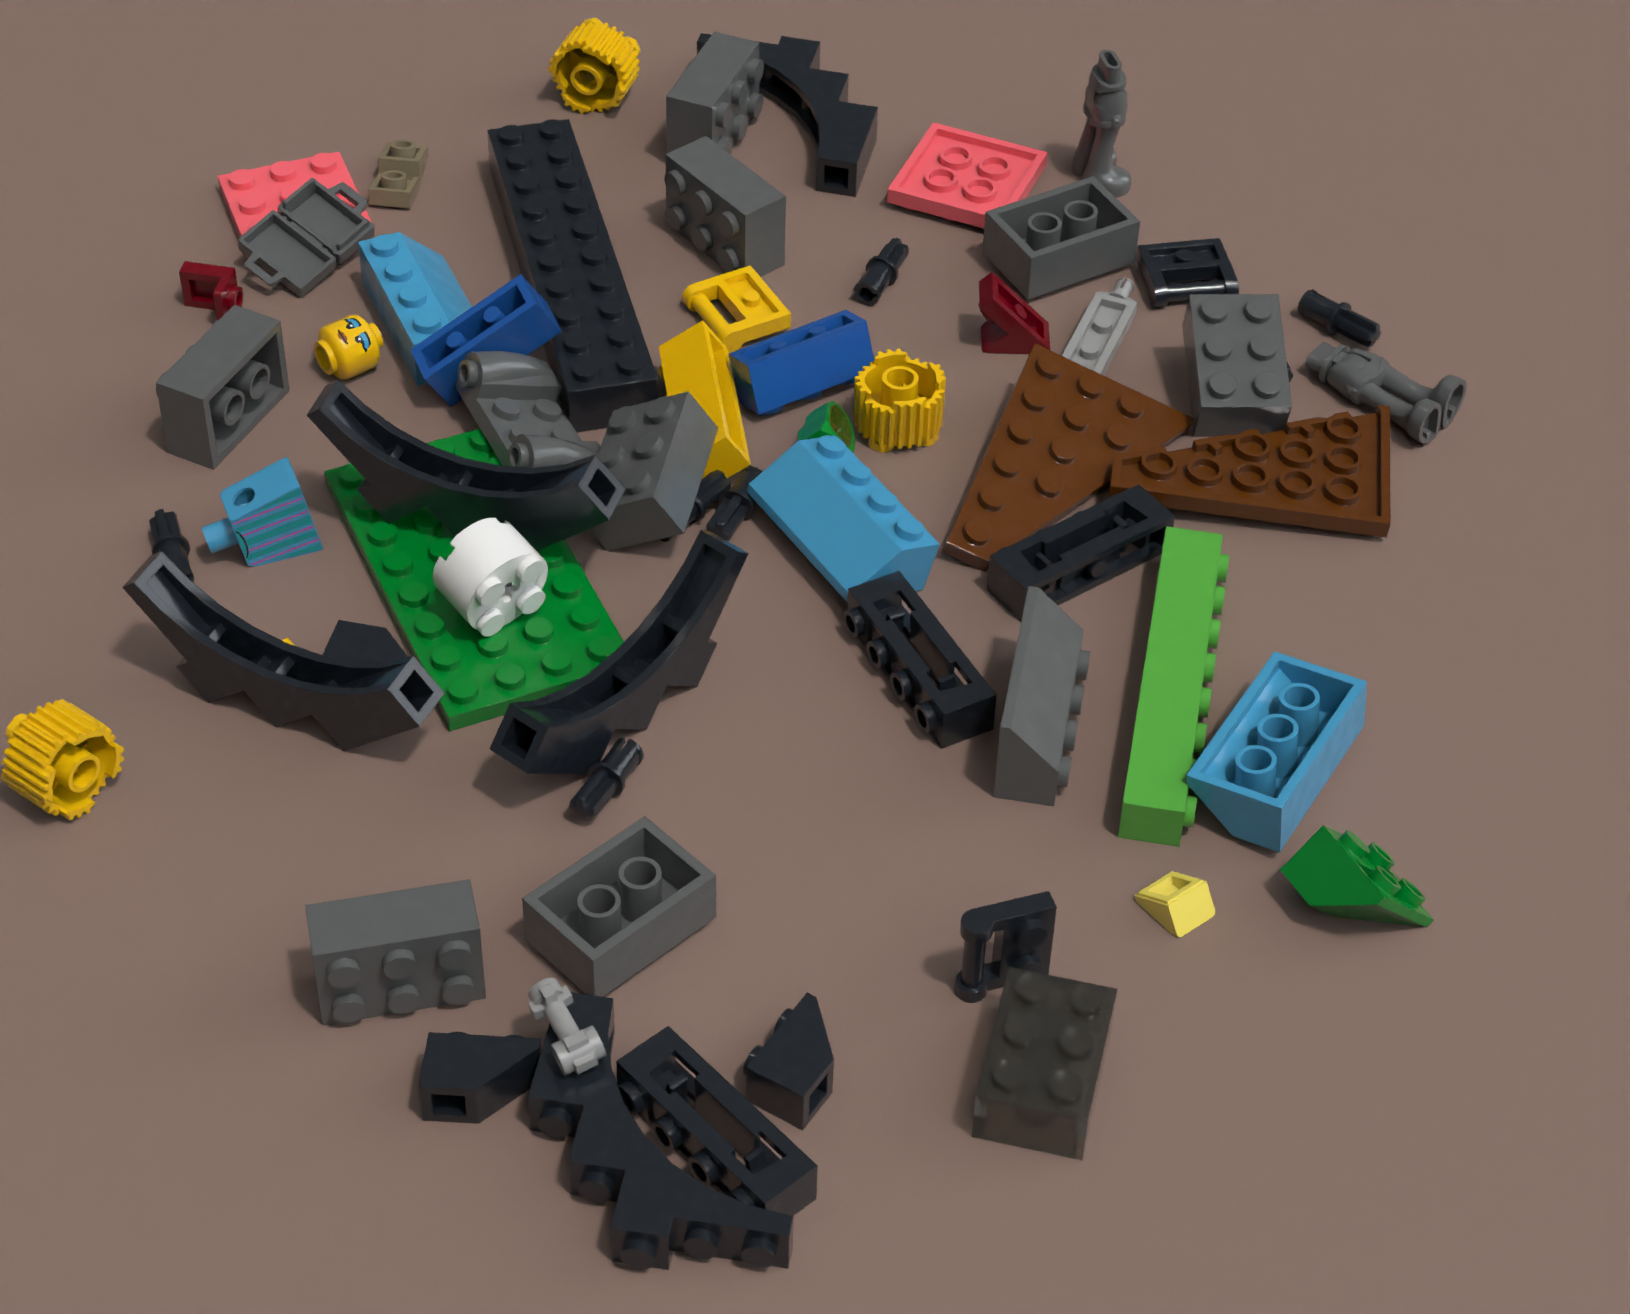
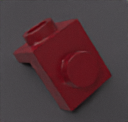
M189 261L183 263L179 274L185 306L215 310L217 320L223 317L234 305L242 307L244 294L242 287L237 284L235 268Z

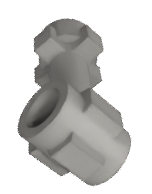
M555 978L542 979L531 987L528 993L531 1001L528 1003L530 1011L535 1020L546 1017L557 1035L559 1041L551 1044L550 1047L563 1075L566 1076L574 1071L580 1074L598 1065L597 1060L606 1056L605 1048L592 1025L579 1030L567 1009V1006L574 1002L566 985L561 987Z

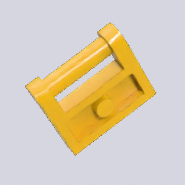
M751 265L693 283L685 288L682 293L683 303L690 311L699 314L708 327L725 344L728 354L739 350L745 342L791 327L790 311ZM719 299L737 322L728 324L710 301Z

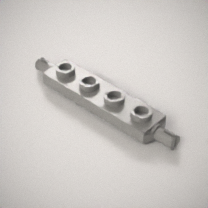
M1121 277L1117 280L1113 291L1095 293L1064 350L1063 357L1101 375H1106L1136 317L1138 302L1129 298L1130 293L1134 289V283L1131 279L1127 278L1124 284L1125 277Z

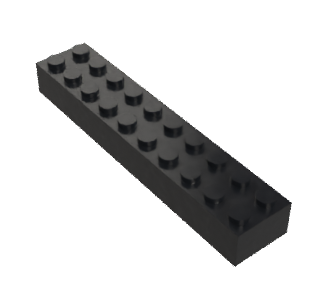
M550 119L542 123L519 126L506 125L502 128L489 129L487 134L490 172L521 274L547 302L562 331L544 343L543 346L549 366L562 385L559 398L563 411L577 433L607 428L614 410L658 399V377L570 120Z

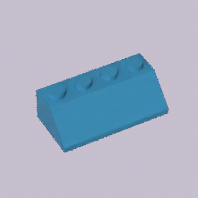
M401 232L382 234L372 239L359 241L362 284L416 385L427 384L410 349L469 310L472 306L444 256Z
M825 435L820 438L797 441L749 483L747 488L748 494L847 603L848 588L897 571L902 573L915 591L924 589L940 544L924 528L923 524L914 518L897 500V497L872 474L871 470L837 436Z
M1274 651L1186 775V783L1232 836L1280 853L1364 727L1367 681Z

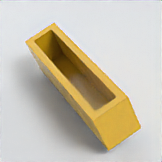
M702 320L658 346L662 364L658 371L666 386L667 394L665 396L668 397L689 391L718 427L702 479L715 470L722 471L726 478H729L750 466L751 462L727 347Z

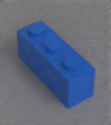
M520 274L417 344L410 351L424 380L452 407L462 400L455 388V384L458 379L459 364L465 359L468 352L506 351L528 355L562 331L547 302Z
M843 310L729 353L739 403L758 415L775 414L783 409V405L799 399H814L823 393L822 390L838 384H853L855 376H858V372L862 371L863 366H869V362H874L867 321L848 310Z

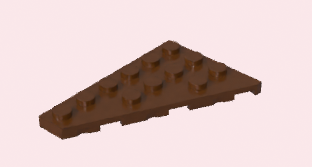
M1035 343L942 552L985 572L989 569L990 555L1003 547H1009L1034 535L1043 528L1046 529L1070 514L1074 507L1086 503L1094 497L1096 492L1110 483L1114 455L1129 452H1146L1150 448L1165 446L1181 435L1183 437L1190 428L1194 418Z
M1379 405L1377 406L1376 413L1352 417L1347 411L1336 413L1328 418L1315 417L1288 422L1285 424L1284 430L1260 434L1258 429H1251L1237 435L1225 434L1193 440L1192 447L1168 452L1164 446L1150 448L1146 452H1129L1114 455L1110 475L1109 497L1139 484L1164 507L1175 510L1195 511L1387 538L1391 524L1390 406Z

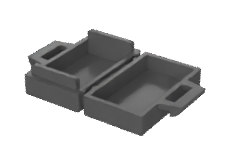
M310 178L278 205V212L272 210L238 239L239 250L249 257L244 266L270 287H275L277 283L281 282L302 298L336 269V262L342 264L359 249V241L368 240L374 236V224L361 215L366 210L368 201L344 182L327 189L316 179ZM338 193L341 194L356 207L352 208L336 195Z

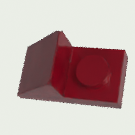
M993 272L979 281L978 306L980 312L987 320L981 326L982 351L990 354L1029 355L1035 343L1050 350L1049 323Z

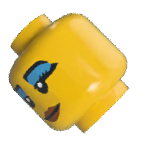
M348 315L323 326L318 332L317 341L314 343L313 349L319 366L327 375L333 374L338 379L347 380L376 367L380 360L379 348H382L384 343L381 332L374 323L368 324L359 315Z

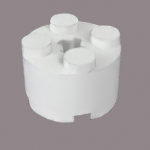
M486 518L468 526L450 542L455 549L445 561L440 556L435 564L433 571L435 587L462 617L485 637L496 634L504 625L510 623L522 613L531 614L543 604L546 597L542 591L548 575V566L545 559L506 520L505 523H500L496 518Z

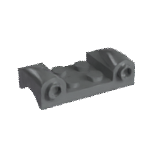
M471 351L460 362L455 388L502 466L536 468L568 464L592 455L597 456L601 447L598 441H582L558 404L557 400L562 385L546 360L506 351Z

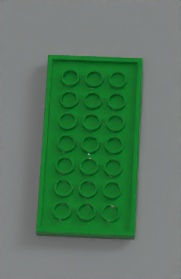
M480 428L427 443L466 459L502 466ZM351 463L324 471L325 484L411 656L418 660L445 693L436 705L449 731L503 716L510 703L536 700L564 689L591 672L612 655L624 642L566 540L537 551L545 559L548 566L547 579L542 589L546 597L538 610L531 614L522 613L516 619L504 625L496 634L489 637L483 636L462 617L434 585L433 571L437 560L441 556L446 561L455 549L450 544L455 536L426 506L388 524L358 491L365 478Z

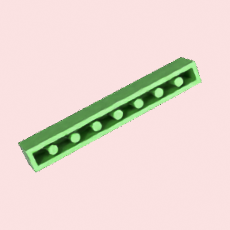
M1166 526L1118 838L1179 847L1183 826L1193 828L1197 797L1187 796L1188 789L1191 788L1186 783V775L1197 761V759H1192L1193 752L1202 754L1205 743L1207 724L1198 723L1197 721L1198 717L1208 718L1212 688L1202 687L1203 682L1212 683L1216 662V654L1207 653V648L1217 649L1221 620L1212 619V614L1221 616L1225 587L1216 586V582L1226 583L1230 557L1228 554H1221L1223 534Z

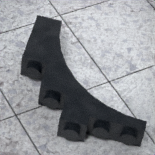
M700 34L697 40V54L711 37V34ZM781 36L778 44L760 42L759 59L764 62V70L759 82V94L777 103L790 113L809 134L817 151L815 191L856 197L877 141L878 107L848 103L849 74L820 70V41Z
M339 379L324 387L306 415L365 478L358 491L388 524L426 506L454 536L477 521L486 518H496L500 523H505V520L509 522L536 551H539L610 520L625 491L623 485L596 455L568 464L530 468L489 464L466 459L433 447L395 427L374 412Z
M700 530L682 567L662 598L622 645L591 672L564 689L536 700L510 703L489 749L527 774H587L592 764L601 761L615 729L647 730L667 685L698 687L717 645V642L710 639V636L749 553L711 531Z
M162 551L151 555L122 587L184 657L176 667L208 703L244 690L275 727L313 715L343 751L420 727L445 694L414 656L389 661H352L330 657L291 645L252 626L221 606L189 580Z
M570 992L574 1002L568 1005L567 1009L579 1030L591 1025L595 1028L605 1048L606 1056L597 1060L598 1065L580 1074L574 1071L564 1076L550 1047L551 1044L559 1041L549 1023L528 1094L530 1130L543 1132L552 1137H575L568 1160L570 1195L582 1196L594 1202H617L610 1227L612 1261L624 1263L635 1269L658 1268L669 1270L673 1252L678 1251L688 1253L700 1259L716 1257L745 1262L757 1268L773 1266L789 1269L793 1250L794 1216L747 1205L708 1188L674 1165L643 1134L624 1104L611 1067L615 1035L613 998Z

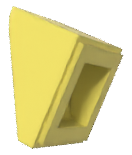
M1174 871L1169 872L1135 895L1136 903L1176 937H1183L1215 915V907L1207 881Z

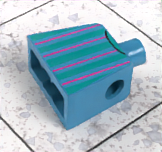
M288 457L280 459L222 490L220 497L228 517L201 527L212 554L239 544L247 565L252 567L324 549Z

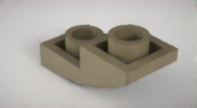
M405 139L387 143L378 157V175L368 189L369 205L410 208L421 184L428 157V146L415 145V142Z

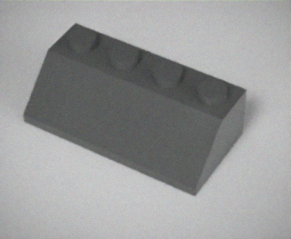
M1028 586L1000 726L994 797L1054 806L1058 786L1068 787L1072 757L1063 756L1064 750L1074 751L1078 721L1070 720V715H1080L1084 686L1076 685L1077 679H1087L1090 651L1081 650L1084 630L1039 587Z

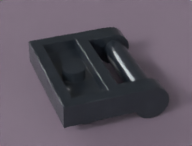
M1220 238L1137 245L1136 261L1149 290V300L1153 308L1166 307L1168 302L1188 300L1190 294H1239L1237 276ZM1195 280L1203 281V282H1192V283H1181V284L1166 285V284L1174 283V282L1195 281Z
M1049 891L973 908L962 915L960 934L964 939L962 970L957 974L955 980V993L960 1000L967 1003H977L986 997L989 990L1014 984H1028L1039 978L1049 976L1057 906ZM993 932H995L992 962L984 964L986 942L991 939Z

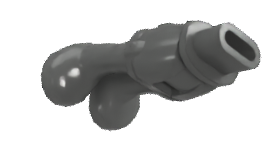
M1102 50L1099 53L1098 63L1091 70L1089 83L1085 90L1083 111L1087 116V120L1073 157L1072 170L1075 175L1082 176L1081 180L1094 176L1117 198L1127 194L1131 187L1130 173L1116 165L1117 155L1113 148L1120 127L1124 125L1126 120L1128 98L1124 88L1127 80L1125 73L1121 70L1122 63L1116 53L1112 50Z
M1323 342L1309 354L1305 363L1307 368L1319 373L1318 378L1321 382L1334 388L1341 396L1350 399L1356 405H1368L1375 409L1379 405L1390 406V420L1403 428L1410 438L1422 444H1429L1434 440L1440 427L1445 429L1450 425L1460 409L1467 389L1466 381L1454 375H1447L1442 378L1435 388L1422 386L1390 366L1389 361L1384 357L1361 349L1352 348L1350 350L1344 344L1335 348Z

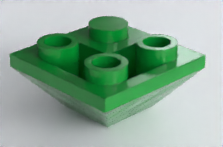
M1322 825L1280 869L1309 906L1334 917L1428 927L1434 921L1421 905L1426 898L1420 890L1407 879L1402 878L1400 880L1391 870L1395 862L1389 854L1374 842L1366 846L1359 837L1349 830L1341 834Z

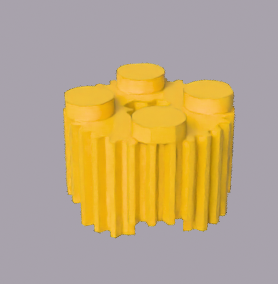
M597 18L585 19L579 27L575 26L554 53L548 67L553 77V82L558 83L556 88L562 90L561 95L565 101L564 105L566 107L572 106L573 111L578 109L582 115L584 112H590V110L594 112L597 109L599 112H602L604 108L608 111L611 107H618L638 77L640 60L637 57L641 49L637 41L632 37H624V32H617L615 26L610 28L608 23L603 25Z
M887 349V353L879 351L878 355L874 358V362H869V366H863L862 371L858 372V376H855L854 426L858 427V433H863V437L868 438V445L871 449L880 453H886L893 450L895 446L898 449H902L903 446L909 449L914 444L916 446H931L939 439L940 427L943 426L946 385L945 372L941 370L940 364L935 365L929 362L928 366V362L920 363L918 358L910 360L908 353L902 352L901 349H897L896 352Z
M64 699L55 700L53 704L47 702L44 708L38 706L34 714L30 712L28 715L25 713L16 715L5 731L6 738L8 739L7 743L10 746L4 750V754L7 757L2 760V764L5 767L2 769L1 780L15 792L54 816L61 814L68 820H73L74 816L81 818L83 812L86 814L90 813L91 807L96 803L92 800V796L98 795L100 793L99 788L106 785V777L114 779L123 768L119 765L124 761V757L121 756L124 748L114 742L116 737L112 734V730Z

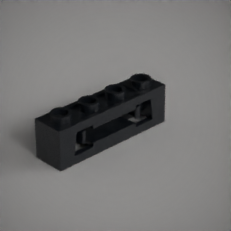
M1138 484L1121 493L1114 494L1107 500L1084 511L1076 512L1071 517L1055 525L1041 529L1034 535L1009 547H1003L990 555L987 591L1021 622L1028 586L1039 587L1045 591L1050 587L1049 583L1056 580L1055 591L1046 595L1057 605L1087 592L1161 555L1166 526L1173 527L1175 515ZM1130 543L1139 548L1120 558V553L1125 552L1127 545Z
M900 571L848 588L847 610L844 611V623L849 634L853 638L858 637L867 649L873 666L876 669H882L891 681L896 697L901 701H906L915 713L916 721L924 733L929 732L940 748L943 749L994 729L996 693ZM902 600L905 602V604L908 606V608H910V610L912 611V612H910V614H909L908 611L905 609V607L902 605ZM903 631H904V633L907 635V637L909 638V641H908V640L906 639V637L904 636ZM955 668L967 682V685H964L954 672ZM930 676H931V678L934 680V682L937 684V687H936V685L933 683V681L930 679Z
M669 1026L616 1061L617 1085L623 1102L631 1115L635 1116L638 1114L652 1128L654 1136L666 1150H675L689 1164L691 1172L699 1182L707 1187L712 1186L717 1192L747 1205L791 1216L796 1215L816 1200L818 1165ZM676 1058L683 1065H685L693 1074H695L696 1077L694 1078L679 1062H677ZM687 1096L695 1102V1110L688 1104ZM760 1138L765 1140L782 1157V1159H780L774 1152H772V1150L767 1145H765L760 1140ZM736 1152L745 1161V1166L736 1158Z

